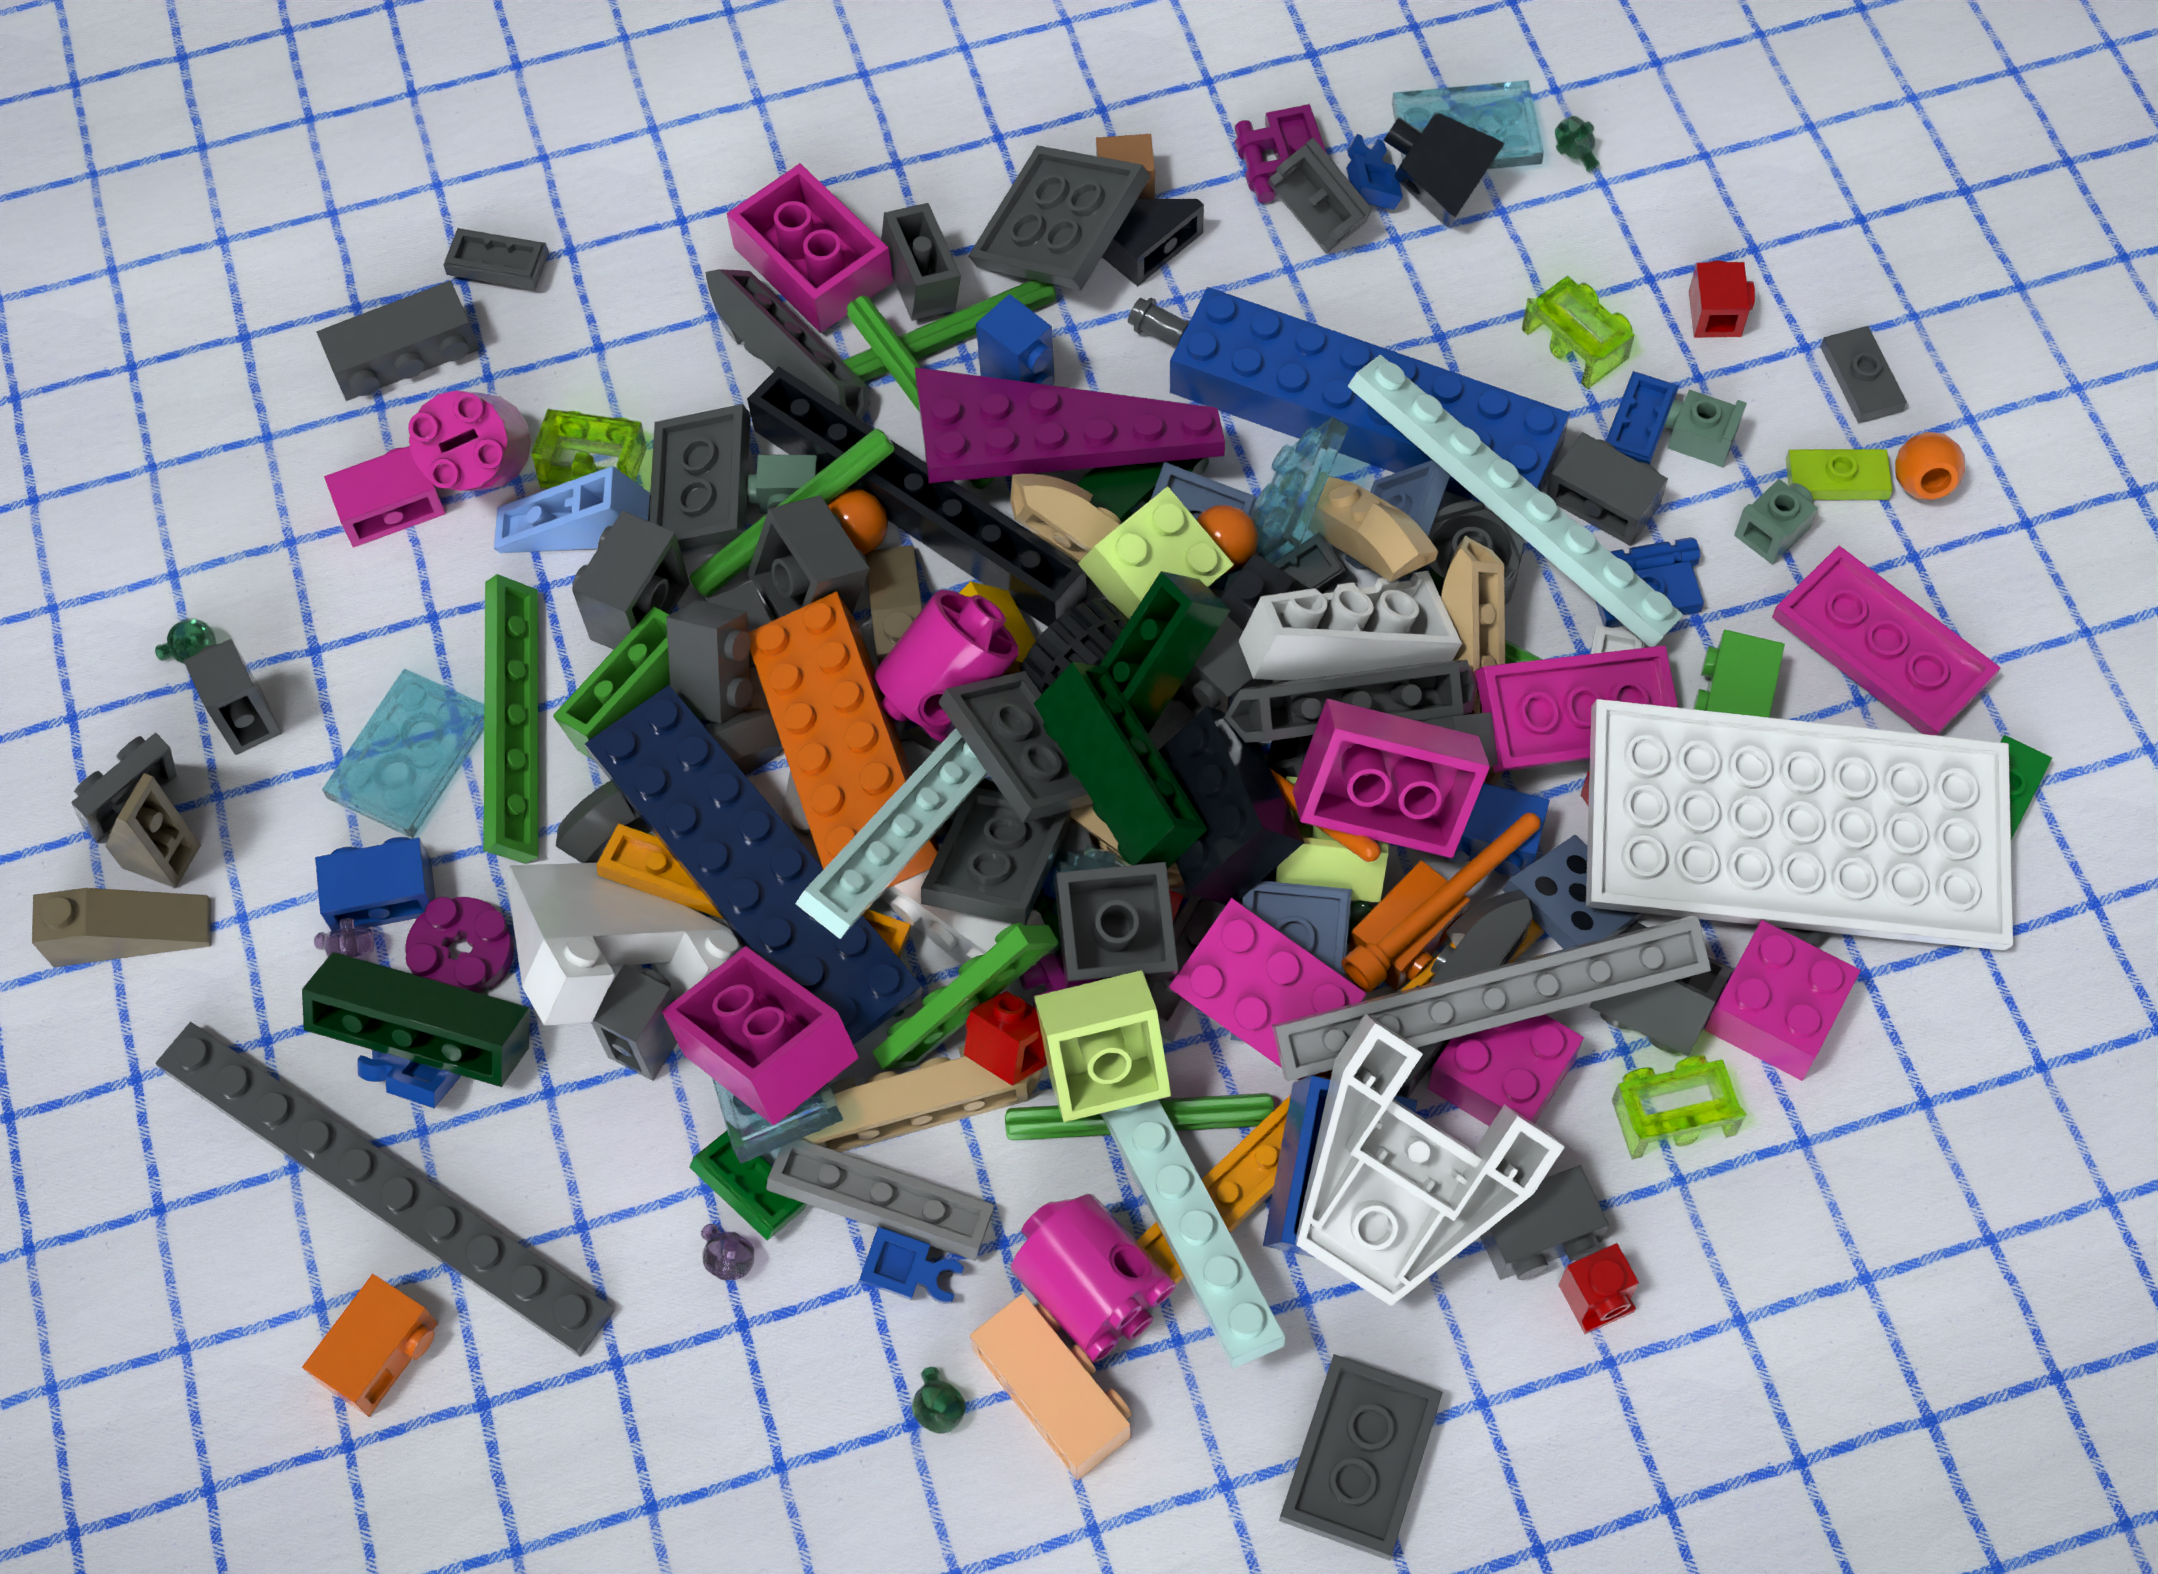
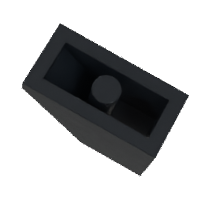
M1137 199L1102 258L1138 287L1203 233L1204 204L1198 199Z

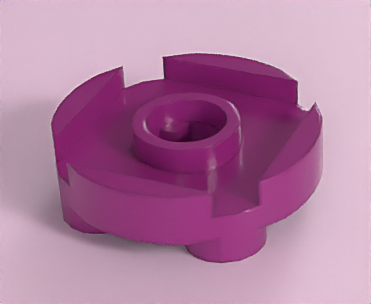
M439 897L429 902L425 912L412 925L406 939L405 959L413 975L473 992H481L486 987H489L491 990L504 979L513 961L514 944L504 917L489 903L471 897H456L452 899ZM459 939H466L468 945L473 947L470 953L461 952L457 959H451V952L448 949L453 942Z

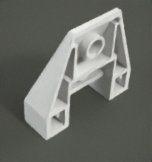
M597 863L510 865L506 873L522 988L544 1026L593 1022L615 976L610 966L654 963L660 974L671 983L670 988L675 999H677L739 952L742 946L730 928L685 905L598 876Z
M1365 1014L1334 1061L1295 1244L1392 1306L1531 1197L1565 1146L1551 1134L1504 1104L1473 1151L1396 1101L1394 1097L1423 1054L1412 1043Z

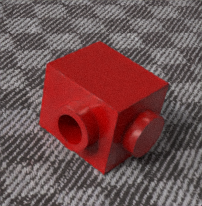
M1715 260L1696 263L1689 288L1694 338L1742 337L1749 311L1753 309L1755 302L1754 282L1747 281L1744 262Z
M1006 990L987 1002L978 1004L970 1011L966 1021L967 1035L964 1055L1011 1086L1047 1066L1037 1009Z

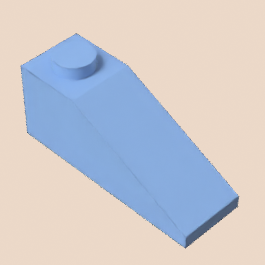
M611 466L497 507L494 549L499 553L598 549V542L602 532L606 527L613 526L622 510L648 521L650 493L620 470Z

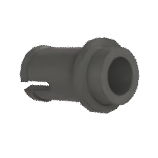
M1152 297L1148 300L1139 298L1128 317V323L1134 326V332L1140 334L1144 331L1176 349L1190 321H1185L1156 305L1157 301Z

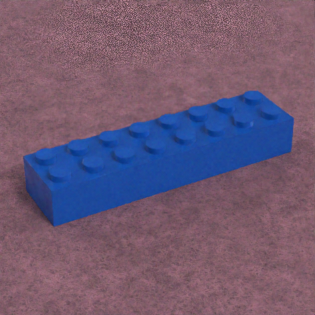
M1207 287L1170 359V393L1205 406L1217 407L1219 411L1393 473L1423 464L1432 459L1348 387L1355 374L1380 354L1389 362L1400 367L1405 376L1422 391L1436 398L1441 403L1443 409L1464 427L1473 430L1480 440L1500 458L1513 464L1518 473L1540 492H1543L1563 446L1570 412L1210 287ZM1450 475L1445 491L1482 503Z

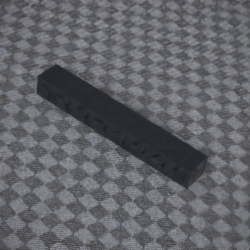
M779 366L747 398L754 431L789 455H817L820 471L874 430V428ZM892 440L891 442L894 446L893 453L847 488L865 490L874 495L886 509L888 521L984 585L1008 590L1017 607L1047 627L1064 613L1084 603L1087 599L1086 573L1078 565V562L956 482L929 483L926 463Z

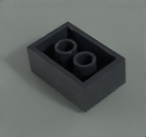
M1206 706L1158 751L1207 827V830L1175 861L1186 889L1190 894L1227 905L1231 898L1235 901L1242 898L1305 842L1259 743H1245L1224 718L1225 712Z

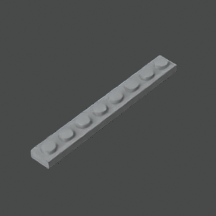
M1690 916L1276 1023L1271 1026L1284 1079L1291 1081L1333 1070L1336 1057L1365 1014L1418 1048L1709 972L1711 967L1699 917Z

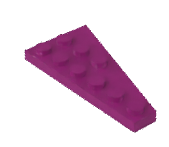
M915 367V381L929 483L1225 456V439L1217 407Z

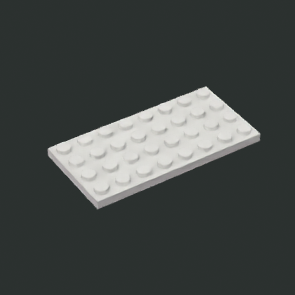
M1596 699L1591 706L1586 907L1676 917L1694 916L1705 920L1759 925L1760 921L1763 920L1775 927L2005 951L2013 945L2009 743Z

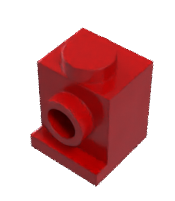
M1618 1243L1566 1266L1558 1285L1585 1335L1634 1313L1636 1310L1631 1298L1639 1281Z

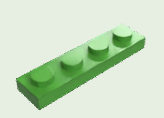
M1015 923L1003 929L995 937L996 944L984 955L976 956L965 962L958 970L960 976L948 986L938 988L928 994L922 1001L924 1007L914 1016L905 1018L891 1026L887 1031L888 1038L872 1051L882 1070L915 1067L963 1026L967 1021L970 1011L978 1004L985 1003L999 995L1053 949L1059 942L1049 925Z

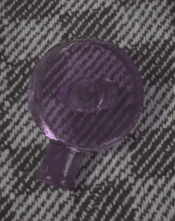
M353 918L341 919L340 930L329 933L319 932L314 937L315 947L319 950L325 949L328 957L332 952L358 959L357 956L371 953L374 950L375 939L372 930L369 928H354Z
M715 1224L704 1226L701 1230V1237L706 1240L702 1251V1262L705 1269L721 1280H736L745 1277L754 1264L755 1251L751 1242L736 1232L721 1233Z

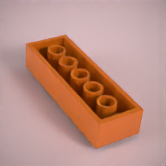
M837 592L748 632L751 639L750 651L823 870L912 775L893 719L881 705L885 697L874 677L876 672L858 623ZM935 834L887 888L931 868L940 849Z

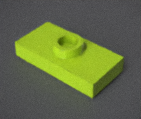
M1789 449L1785 458L1788 485L1790 486L1793 483L1801 484L1809 490L1814 500H1889L1893 491L1887 449Z

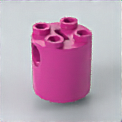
M458 390L438 394L423 404L418 413L413 415L409 421V444L413 461L424 477L439 488L473 491L502 487L520 474L529 458L531 438L528 424L517 407L501 396Z
M943 589L936 592L876 669L874 677L880 690L886 696L881 702L883 709L898 721L905 722L909 718L923 727L935 740L943 742L956 728L938 703L945 690L955 686L1003 676L1019 656L1018 645L1012 634L1004 626L1006 617L994 603L980 595L966 597L955 591Z
M1085 1194L1074 1199L1051 1201L1039 1208L1023 1225L1021 1233L1027 1240L1017 1252L1011 1264V1272L1093 1363L1099 1362L1108 1355L1117 1345L1118 1338L1122 1335L1128 1341H1132L1144 1332L1154 1319L1148 1310L1161 1304L1177 1286L1169 1275L1093 1194Z

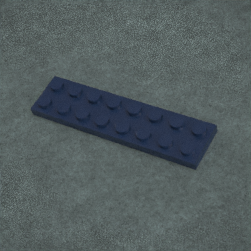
M670 685L584 743L589 755L616 788L620 790L629 804L741 941L753 952L836 1010L853 1045L923 994L922 985L863 915L839 939L795 904L803 891L823 871V867Z

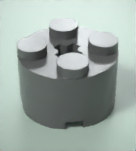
M1462 501L1440 509L1436 513L1428 535L1438 551L1436 560L1418 568L1417 572L1429 571L1441 597L1450 562L1459 544L1467 536L1491 549L1504 563V597L1506 605L1511 600L1517 580L1523 551L1522 536L1493 511L1485 509V505L1480 502Z

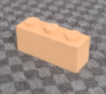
M1022 1293L970 1334L972 1350L1078 1481L1131 1438L1130 1423L1127 1419L1132 1416V1413L1114 1389L1110 1388L1104 1393L1091 1377L1096 1372V1369L1087 1355L1077 1345L1069 1349L1056 1334L1061 1329V1326L1040 1303L1033 1306L1025 1294Z

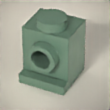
M1689 389L1685 401L1682 402L1675 399L1669 411L1664 427L1673 431L1667 449L1723 467L1739 429L1747 403L1737 400L1736 405Z
M758 455L757 474H749L748 476L749 503H759L761 514H767L769 508L779 505L820 472L817 455Z
M1778 479L1752 505L1748 504L1743 509L1734 536L1773 565L1810 529L1818 507L1814 505L1813 496L1807 488L1798 483L1788 486Z

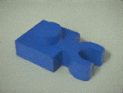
M1357 134L1347 149L1348 156L1351 159L1346 167L1349 181L1368 205L1395 210L1403 195L1400 183L1394 176L1397 171L1396 166L1383 162V157L1387 152L1386 145L1382 140H1377L1372 149H1369L1364 144L1362 135Z
M372 1050V1059L362 1055L357 1058L358 1076L370 1082L386 1080L387 1093L434 1109L461 1077V1075L454 1074L451 1071L436 1069L412 1062V1060Z
M878 1226L859 1282L909 1300L913 1297L916 1285L926 1288L928 1295L934 1301L949 1304L952 1303L954 1294L942 1291L938 1287L937 1276L942 1272H951L961 1276L964 1267L952 1259H942L935 1263L926 1261L930 1244Z

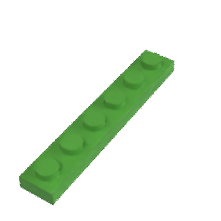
M496 574L485 582L483 851L527 864L538 857V590Z

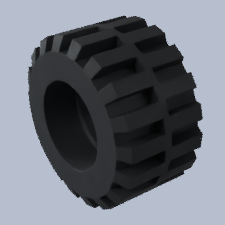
M1096 598L1086 603H1081L1060 616L1040 635L1023 660L1020 672L1025 671L1041 694H1043L1072 662L1099 666L1129 620L1106 599L1099 600Z

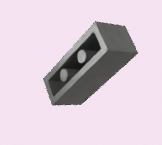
M451 280L316 331L346 401L359 396L369 395L379 388L403 379L416 377L421 372L450 361L460 360L466 355L480 350L469 319Z

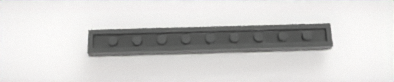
M191 1021L156 1061L155 1064L161 1071L577 1356H582L614 1313V1310L608 1303Z

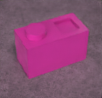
M410 446L392 449L385 455L324 476L340 522L353 548L446 514L435 485L424 477L413 461Z

